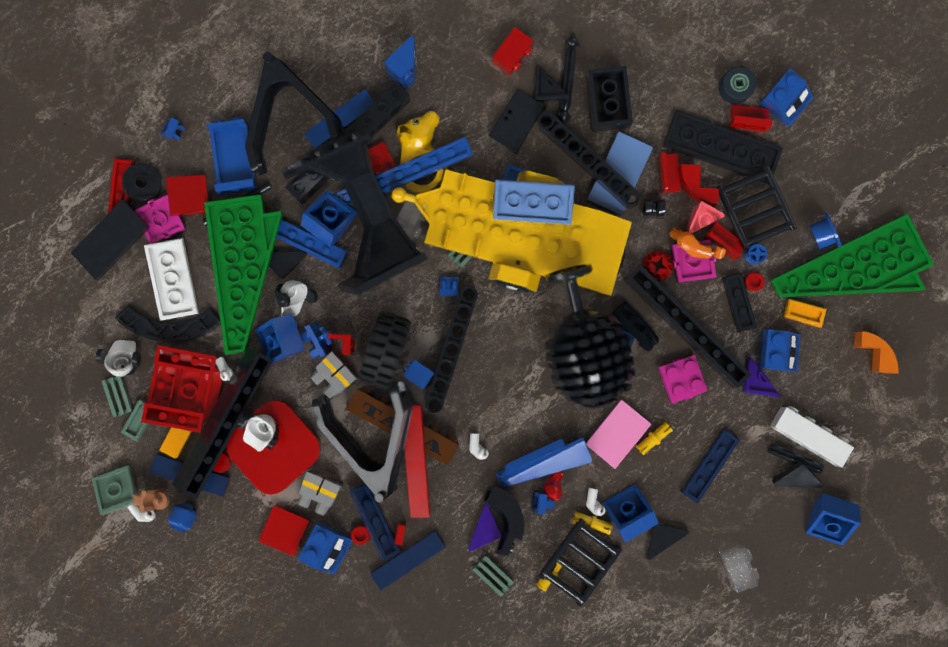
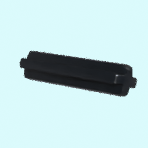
M772 443L769 445L768 453L794 464L802 461L811 471L819 474L823 472L824 465L776 444Z

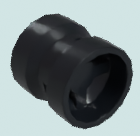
M645 198L643 217L650 218L651 216H656L657 218H664L665 199L653 201L650 198Z

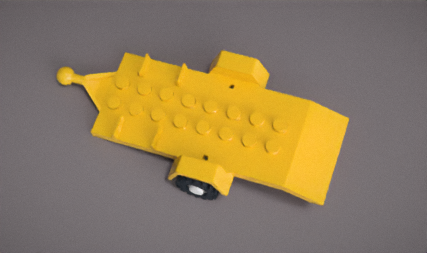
M445 170L441 187L418 195L406 193V190L401 187H397L392 191V199L395 202L409 201L415 203L430 224L425 244L493 262L488 279L496 280L495 283L500 286L528 293L529 290L537 292L541 276L545 277L548 273L576 265L592 264L593 270L590 274L577 278L578 286L608 296L612 295L632 224L630 221L577 204H573L571 225L493 219L495 183L468 176L466 173L461 174L450 170ZM531 171L520 172L517 181L564 184L557 178Z

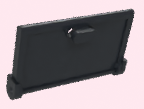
M517 89L490 132L489 137L517 155L519 148L546 106Z

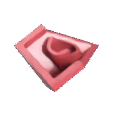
M701 201L693 207L686 231L694 233L725 216L719 210Z

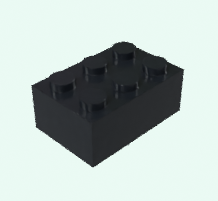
M627 67L588 70L586 83L592 132L630 128L633 119Z

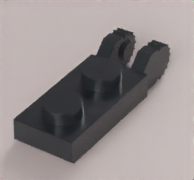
M626 301L612 312L616 319L639 341V345L645 351H651L653 346L658 344V336Z

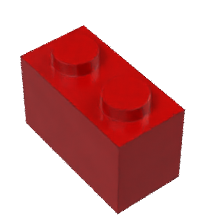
M515 27L493 55L492 63L511 76L513 72H517L523 64L521 62L523 58H528L534 49L532 47L533 39Z

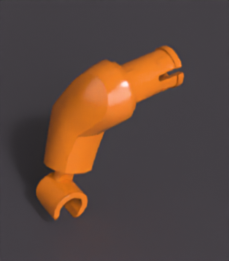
M678 227L670 231V237L676 240L678 246L691 257L710 259L712 255L715 258L722 259L726 253L724 247L717 245L713 251L711 246L699 243L696 237L689 231L683 232Z

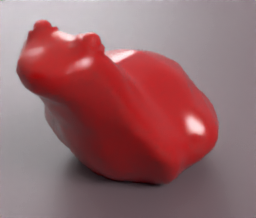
M563 472L553 473L544 483V493L547 494V498L553 501L559 500L562 496L560 484Z

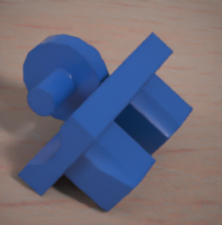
M318 322L305 326L306 330L300 336L305 343L312 340L315 347L309 350L313 359L327 356L333 352L330 346L333 342L327 338L328 334H334L333 330L327 332L324 326H319Z

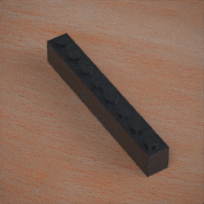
M641 264L624 279L730 387L739 388L752 375Z
M250 347L247 348L172 483L178 491L196 499L198 498L233 435L238 422L243 417L270 368L273 359Z

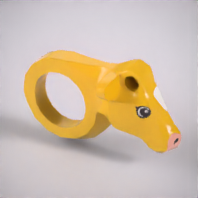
M428 111L425 115L411 119L409 122L398 126L396 135L401 144L400 165L435 150L431 147L434 130L440 122L438 113ZM448 167L438 170L436 178L427 185H418L411 182L406 184L405 187L417 194L437 189Z

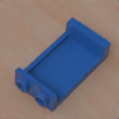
M234 117L230 119L231 121L225 122L215 120L212 121V124H207V129L210 131L217 180L215 191L219 195L257 189L256 175L251 171L245 149L249 126L246 120L241 117Z

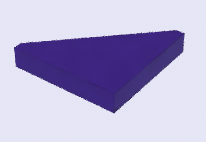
M747 357L746 369L752 375L744 382L743 392L780 397V394L775 390L762 370L759 369L753 358Z
M486 506L483 507L468 548L469 552L501 538V533L492 513Z

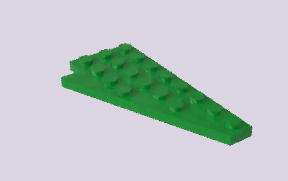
M263 195L204 203L225 355L242 353L247 350L283 217L282 211L265 213Z
M906 214L842 245V247H838L770 280L778 298L923 291L925 287L918 273L933 266L934 263L909 215Z

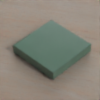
M130 465L92 478L100 515H106L133 505L134 493H137Z

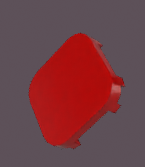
M282 401L268 402L253 413L269 415L279 424L278 437L280 439L271 451L266 447L261 451H257L243 440L246 426L242 429L236 428L226 446L227 453L236 466L259 491L268 495L278 494L285 490L316 463L321 453L319 437L291 408L292 406Z

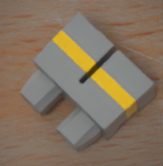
M331 352L316 367L317 370L311 376V379L317 385L324 379L329 382V385L323 390L328 398L335 396L337 393H342L347 387L358 380V377L348 366H345L346 364L335 352Z
M309 470L306 472L298 493L300 494L298 505L308 508L311 501L314 500L318 502L315 512L324 516L328 509L333 506L343 484L330 478L325 479V476Z

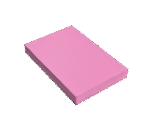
M620 400L587 440L586 446L616 469L651 426V423L623 400Z

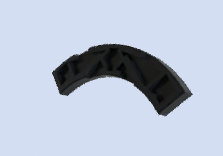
M131 305L125 307L114 317L129 331L147 339L160 342L189 341L206 335L221 325L220 318L211 308L195 318L180 323L154 321L140 314Z

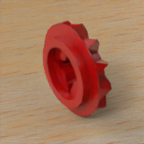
M656 250L646 255L642 266L657 281L668 278L672 273L674 263L671 260V256L664 251ZM661 258V265L664 268L656 271V266L653 265V262L657 263Z

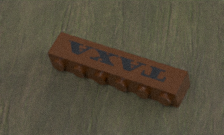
M364 387L362 390L356 389L346 410L392 434L396 411L395 408L389 405L390 401L379 397V399L373 397V392ZM423 424L426 454L448 466L459 446L456 443L457 439L449 434L446 436L440 434V429L431 424L429 427Z

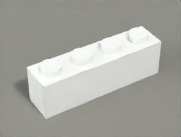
M780 407L770 425L771 428L834 466L843 468L854 447L848 444L849 440L841 436L837 438L832 435V430L825 426H817L815 424L816 421L808 416L802 417L794 407Z

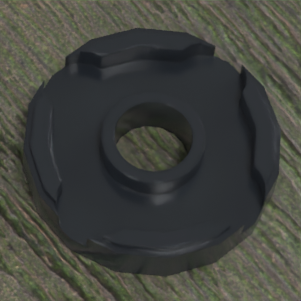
M138 163L130 166L122 176V187L131 199L138 202H146L154 199L159 194L161 178L159 173L150 165ZM139 178H145L147 185L140 188L136 185V181Z

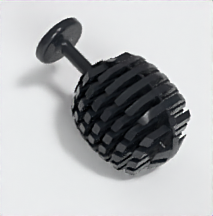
M592 264L576 265L545 275L548 283L565 282L572 309L570 313L561 318L563 323L549 328V334H554V336L545 343V350H550V353H546V359L552 362V364L549 363L548 365L549 372L555 374L552 375L551 379L553 384L559 385L555 387V390L558 394L564 395L567 401L583 405V407H606L619 400L616 397L621 395L623 391L631 390L632 384L625 383V381H629L635 376V368L632 367L634 359L633 356H630L632 354L631 345L626 343L629 342L628 334L622 332L625 331V327L622 323H614L617 321L614 315L601 314L596 312L598 310L584 309L577 278L590 274L593 270Z

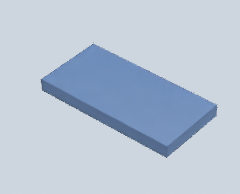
M618 132L605 162L635 188L653 147ZM601 169L599 176H606L607 171ZM595 181L587 201L622 216L625 207ZM619 182L611 184V187L616 190L622 187ZM631 194L625 197L627 201H629Z
M496 179L493 219L571 225L575 185Z

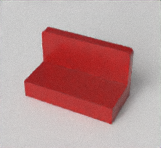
M733 105L731 107L729 128L767 132L772 128L773 121L769 120L770 110Z
M661 152L658 156L661 194L681 192L678 154Z
M715 222L703 237L706 240H711V244L715 247L717 245L724 247L726 250L725 255L733 261L741 256L740 253L743 251V247L739 239L718 222Z
M328 334L327 338L343 340V355H355V336Z

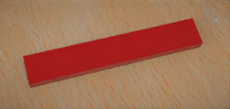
M412 404L413 411L404 447L410 518H429L431 512L422 404Z

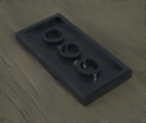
M122 199L79 243L71 254L95 280H100L150 226L126 200Z

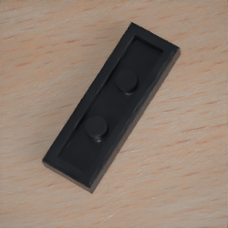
M742 273L723 277L722 281L737 333L757 328Z

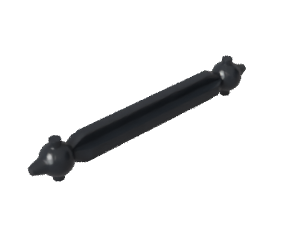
M572 33L571 37L565 40L568 48L565 54L561 88L569 95L570 100L560 101L561 111L556 114L563 124L568 119H571L568 110L571 106L577 55L575 47L580 45L575 33Z

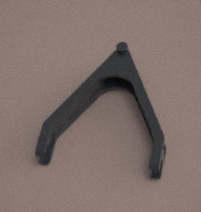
M266 52L263 55L265 60L245 144L251 171L253 173L258 172L259 176L267 173L262 150L274 99L278 92L285 87H295L325 117L332 141L345 135L340 118L282 60L276 58L270 52Z
M405 381L398 382V385L390 387L396 416L385 464H377L371 461L335 419L330 399L326 395L312 400V408L318 428L374 493L375 500L378 503L383 502L397 490L399 470L413 411L411 397Z

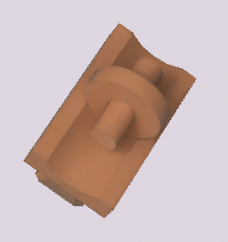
M168 489L143 490L141 493H134L133 505L140 506L139 511L165 509L169 505V497L166 494Z

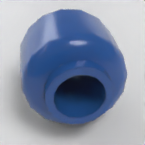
M185 502L182 505H174L168 517V523L171 524L170 528L183 533L185 530H190L197 517V513L192 510L194 506Z

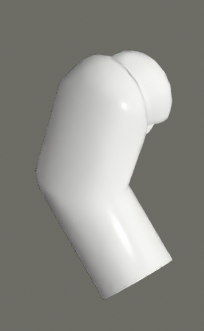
M224 357L216 359L221 379L223 381H230L234 373L233 370L227 365Z
M470 433V452L477 459H486L489 452L479 444V434Z
M589 488L586 506L592 514L596 516L604 515L605 507L597 501L598 489Z
M138 505L127 507L139 522H150L156 517L154 510L139 511Z

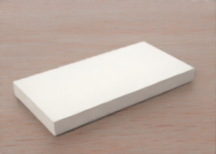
M184 238L144 245L160 321L198 314L199 309Z

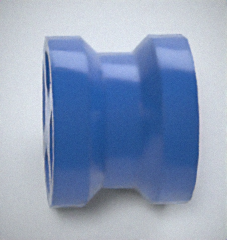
M760 244L751 246L745 251V260L752 265L763 262L767 258L766 248Z

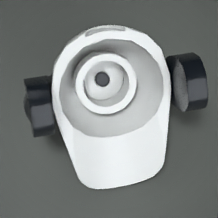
M289 280L284 284H278L275 289L276 301L281 307V316L289 314L293 316L298 315L304 300L310 304L317 302L318 295L316 291L307 289L305 284L296 280Z
M117 340L113 343L108 354H106L104 349H98L96 361L98 364H103L112 375L122 377L134 374L141 364V354L136 352V343L134 341Z
M264 413L250 416L246 414L237 424L239 429L246 426L243 440L257 451H261L265 447L271 451L280 439L278 437L279 424L271 416Z

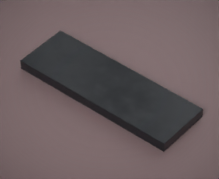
M678 110L673 115L663 144L665 148L747 177L763 171V168L769 165L774 175L783 150L782 147ZM766 178L759 180L761 182L769 184Z

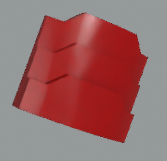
M158 345L154 359V372L141 422L201 433L202 425L210 417L220 394L222 379L215 367L217 356Z

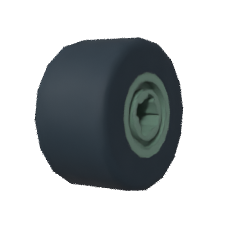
M740 66L729 69L719 82L721 97L731 104L745 102L754 93L756 88L754 74L749 69Z

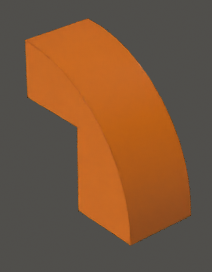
M855 332V348L873 349L872 372L898 373L897 358L886 341L869 332Z

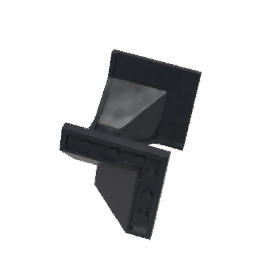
M361 128L296 157L298 161L286 166L287 171L283 172L287 180L306 170H312L342 183L364 228L354 274L351 278L338 284L341 292L360 295L428 260L426 253L420 252L394 217L372 170L367 143L373 140L370 133L364 135Z

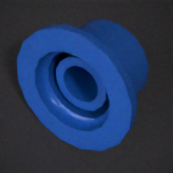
M827 212L824 213L825 219L809 225L819 249L834 243L838 247H842Z

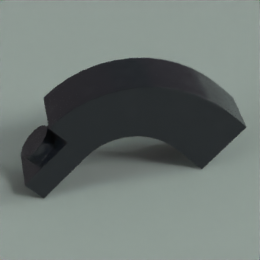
M488 486L481 505L496 511L501 517L503 532L495 553L500 556H508L514 549V540L522 541L523 513L517 501L508 492L496 486Z

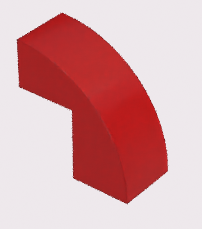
M681 164L679 166L680 183L687 195L698 203L703 201L711 207L718 205L719 189L700 188L701 165Z

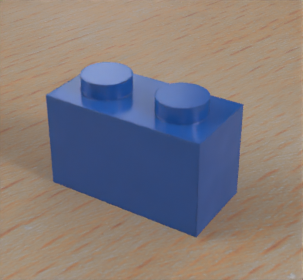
M417 360L409 361L403 369L406 372L404 377L422 389L427 387L435 375L433 371Z

